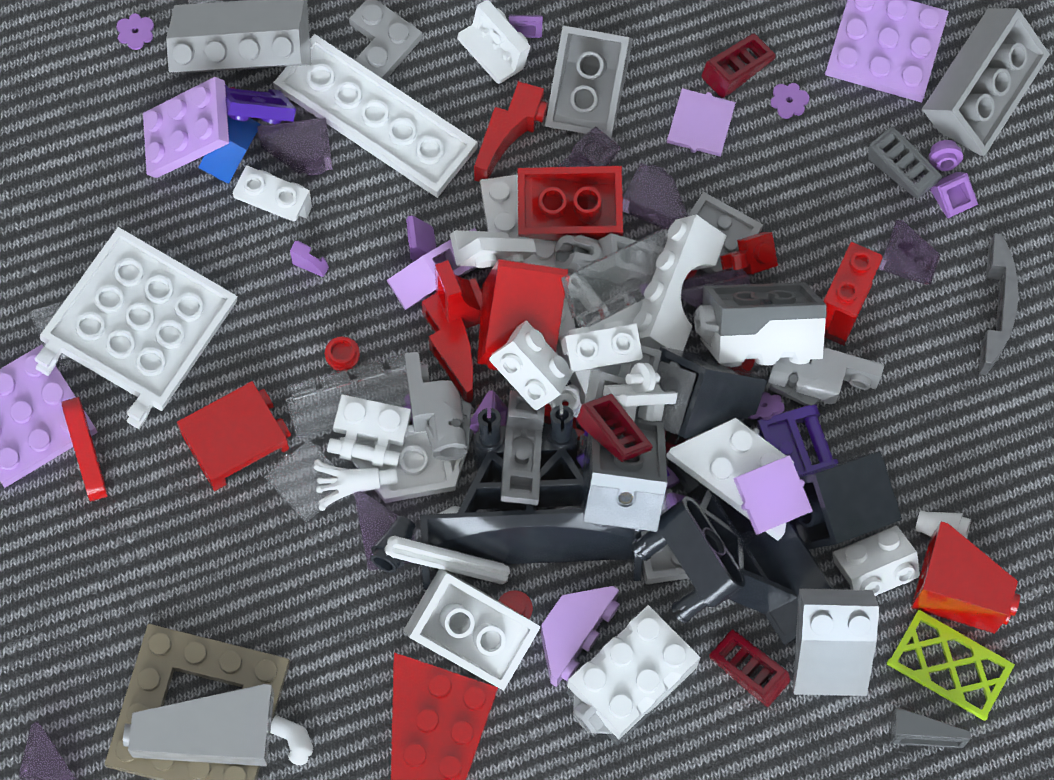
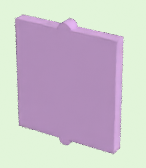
M682 88L667 143L689 148L692 153L701 151L721 157L736 102L713 97L710 92L702 94Z
M790 455L733 478L743 501L741 508L747 511L756 535L813 511L803 488L805 482L799 479Z

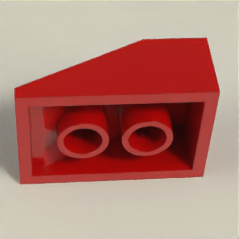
M622 166L518 168L519 237L558 242L565 235L574 237L582 235L596 240L611 233L623 236Z

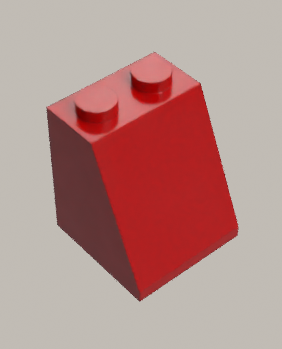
M498 259L482 286L477 364H484L489 369L499 371L489 360L491 355L503 347L516 327L526 320L543 335L547 344L556 352L568 269Z
M941 521L928 542L911 608L995 634L1002 624H1008L1011 615L1015 616L1021 595L1015 593L1018 581L950 524Z

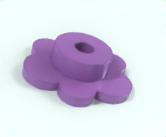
M135 13L130 15L129 19L124 18L117 23L119 42L122 44L127 43L132 50L141 49L144 42L148 43L153 39L151 31L154 28V23L148 17L141 18L139 14Z
M791 83L788 86L778 84L773 89L774 97L771 99L770 104L773 108L777 109L778 115L784 119L792 117L793 114L797 116L802 115L805 110L804 106L809 102L808 93L799 90L800 88L796 83Z
M763 392L756 414L748 418L769 420L772 416L782 413L785 407L781 402V396H771L769 393Z

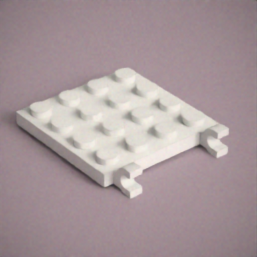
M117 227L40 334V340L46 343V345L35 358V361L38 362L36 369L49 376L61 353L65 354L138 397L127 412L129 416L127 423L140 429L153 406L163 411L236 304L238 296Z

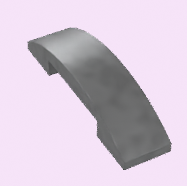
M997 233L994 234L988 246L986 268L987 279L999 280L996 331L987 330L981 341L979 375H986L999 358L1012 332L1018 306V280L1015 263L1002 234Z
M510 391L501 501L538 505L545 405L538 410H534L518 391Z

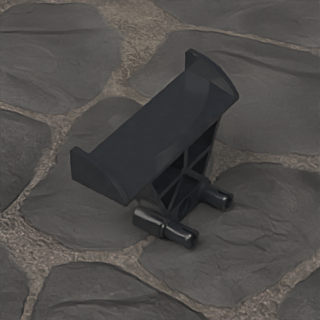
M560 405L556 406L550 413L551 424H543L538 505L501 501L506 426H500L501 415L498 410L491 408V418H487V408L480 411L478 414L479 430L474 435V462L479 470L457 513L420 515L421 543L503 564L631 559L633 581H641L642 559L636 553L641 551L642 547L634 550L632 546L636 539L642 537L641 532L616 526L600 527L592 523L583 522L584 477L575 464L577 461L578 435L573 428V410L563 405V415H560ZM558 506H580V507H581V508H573V509H548V510H534V508H533V507H558ZM525 508L523 511L476 512L483 509ZM422 565L423 590H427L430 585V567Z
M671 462L669 465L688 493V496H685L660 516L657 532L648 531L642 537L636 539L632 546L634 550L642 547V550L636 554L642 560L648 561L651 556L668 544L694 585L692 591L672 603L673 613L679 609L682 611L676 615V618L682 623H687L707 606L711 608L717 607L723 601L729 599L765 614L784 645L796 640L799 589L834 588L791 521L786 522L785 533L778 541L767 532L756 535L752 523L747 517L675 463Z

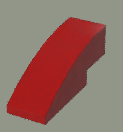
M437 293L422 301V314L435 332L429 336V349L464 401L470 403L473 401V364L466 328L462 318L448 322Z

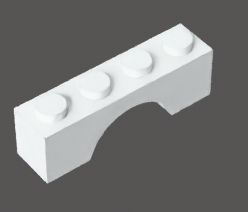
M697 214L675 220L668 230L666 245L656 261L657 268L652 281L645 289V299L640 312L632 323L637 324L640 344L657 350L660 347L684 350L692 325L688 321L682 307L681 289L683 282L691 270L715 266L726 239L724 233Z

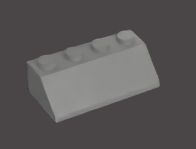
M243 0L174 5L166 37L169 73L311 65L307 0Z
M988 8L922 110L938 132L978 155L985 156L1050 53L1018 8Z

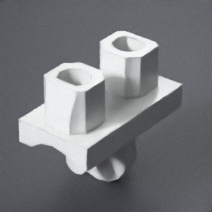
M649 363L635 364L631 373L626 375L625 380L627 384L604 385L603 396L612 393L633 421H635L637 406H639L638 417L652 422L662 421L665 404H676L678 394L674 391L664 392L661 390L659 384H657L660 381V375L655 373Z

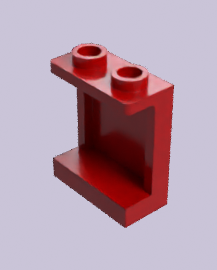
M850 243L824 298V303L827 305L825 338L845 346L883 259L881 254L856 243Z
M253 381L177 421L182 437L214 492L227 485L226 477L279 448L283 453L289 450L287 438L291 434L282 418L275 420L270 412V409L274 407L265 389L258 391Z

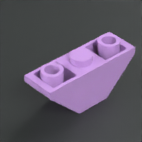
M451 239L423 255L387 280L404 310L436 292L435 264L449 260L453 272L459 277L477 268L476 266L456 265Z
M614 586L562 595L542 623L541 638L550 683L555 687L559 685L562 679L568 682V679L573 676L580 664L576 661L578 655L583 649L587 652L590 651L600 635L596 631L603 619L609 622L618 610L620 604L616 600L619 590Z

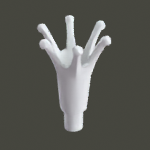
M319 459L314 462L315 470L336 476L317 478L319 484L332 483L317 486L316 491L318 493L338 489L319 501L320 505L318 508L322 511L334 501L347 495L378 489L380 485L398 483L396 469L378 471V468L346 469L322 463Z

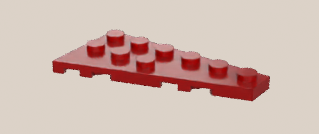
M394 652L391 780H467L496 698L498 687Z

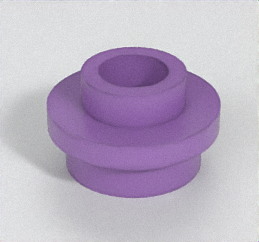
M942 140L935 143L931 147V152L928 156L929 163L935 169L941 171L952 170L963 160L962 149L952 140Z

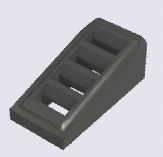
M893 127L887 129L869 145L868 160L917 200L942 179V175ZM899 155H901L903 158H901L897 163H895L893 160H895ZM910 164L914 165L906 174L903 172ZM921 172L925 174L916 184L912 181Z
M895 708L891 714L890 743L963 748L971 739L970 731L902 708Z

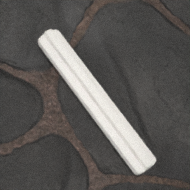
M397 536L389 537L385 547V553L393 558L498 584L506 583L510 574V568L503 563Z

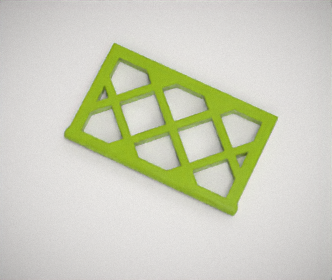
M921 610L917 611L894 654L887 661L888 666L984 721L988 719V713L1015 666L1012 662ZM920 621L936 629L938 637L919 642L916 628ZM955 640L971 650L972 657L953 661L947 642ZM941 643L947 663L927 667L922 648ZM915 650L921 669L913 671L898 662L903 652ZM988 659L1004 668L1000 677L987 681L981 661ZM975 663L980 683L961 687L955 667ZM949 669L955 689L946 690L932 682L930 673ZM990 686H994L992 691H990ZM983 688L986 702L982 710L967 702L963 693Z

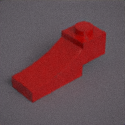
M518 81L509 109L494 108L474 165V181L480 182L482 179H489L496 164L509 146L526 131L534 133L537 121H544L548 108V103L543 102L544 88Z
M449 260L435 264L436 293L448 322L462 318L466 329L480 324L482 288H479L476 278L467 280L457 276L453 272Z

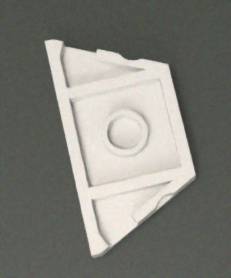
M413 425L408 426L403 447L389 444V451L401 453L398 467L384 464L382 468L373 466L371 461L352 458V462L358 469L378 468V471L396 469L398 483L380 485V488L374 489L384 503L455 491L465 457L455 460H439L434 458L426 431L414 432ZM470 429V441H471V437H472V434H473V431H472L471 429ZM358 437L357 444L375 447L377 441Z
M734 418L671 448L666 457L750 520L747 511L741 508L743 501L733 478L784 458L786 455L738 419ZM786 523L765 532L778 541L785 533Z

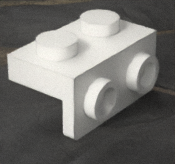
M485 0L477 5L473 24L459 32L457 37L460 43L498 84L520 72L525 67L530 50L526 37L521 32H517L507 21L505 14L500 9L495 8L489 0Z
M247 165L233 190L234 198L291 221H296L298 216L307 219L312 208L310 190L297 183H290L266 171L257 170Z
M455 230L450 234L457 266L494 267L498 259L524 263L526 258L537 252L534 239L509 238V234L506 232Z
M527 320L516 327L507 343L494 352L489 359L534 410L540 409L561 395L574 373L569 368L565 359L556 354L547 344L543 335L534 329Z
M625 321L604 324V329L591 332L590 327L572 329L568 331L569 335L561 340L563 356L568 355L572 372L634 362L643 358L637 324L625 325Z
M897 525L832 552L834 563L850 584L851 590H873L874 595L877 596L920 576L917 551Z

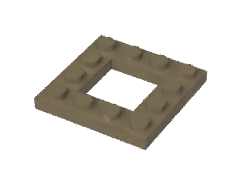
M148 624L104 765L107 768L154 780H256L260 766L133 758L128 751V747L123 746L125 724H131L132 713L164 706L174 671L242 687V689L270 684L274 690L273 720L290 660Z

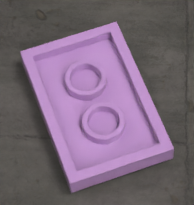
M213 77L143 113L147 175L158 178L229 144L224 80Z

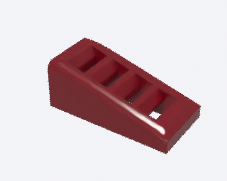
M752 33L708 60L701 77L721 98H724L773 61L776 54L755 33ZM748 48L758 57L757 59L747 51ZM738 56H739L747 65H745V64L738 58ZM728 64L736 71L735 73L727 66Z
M612 393L582 404L577 422L621 462L652 450L653 445ZM619 435H624V436H625L624 438H621V439H618V438H617V436H619ZM631 442L634 444V446L629 448L623 446Z
M733 629L709 654V658L766 707H769L790 683V676L786 669ZM738 645L741 649L730 662L725 659L727 655ZM750 655L752 657L751 660L740 671L737 667ZM759 665L763 666L764 668L753 680L749 678ZM773 675L772 679L762 688L761 686Z

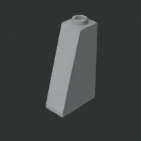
M262 684L132 713L131 724H125L123 746L128 747V751L133 758L267 766L274 690L272 685Z

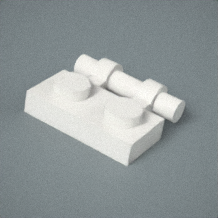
M342 394L333 430L337 433L346 434L344 441L330 438L327 452L339 454L340 458L351 461L352 458L371 461L373 466L382 468L384 464L398 467L401 453L389 451L388 448L389 444L404 446L412 414L411 409ZM360 437L377 441L375 447L357 444V440Z

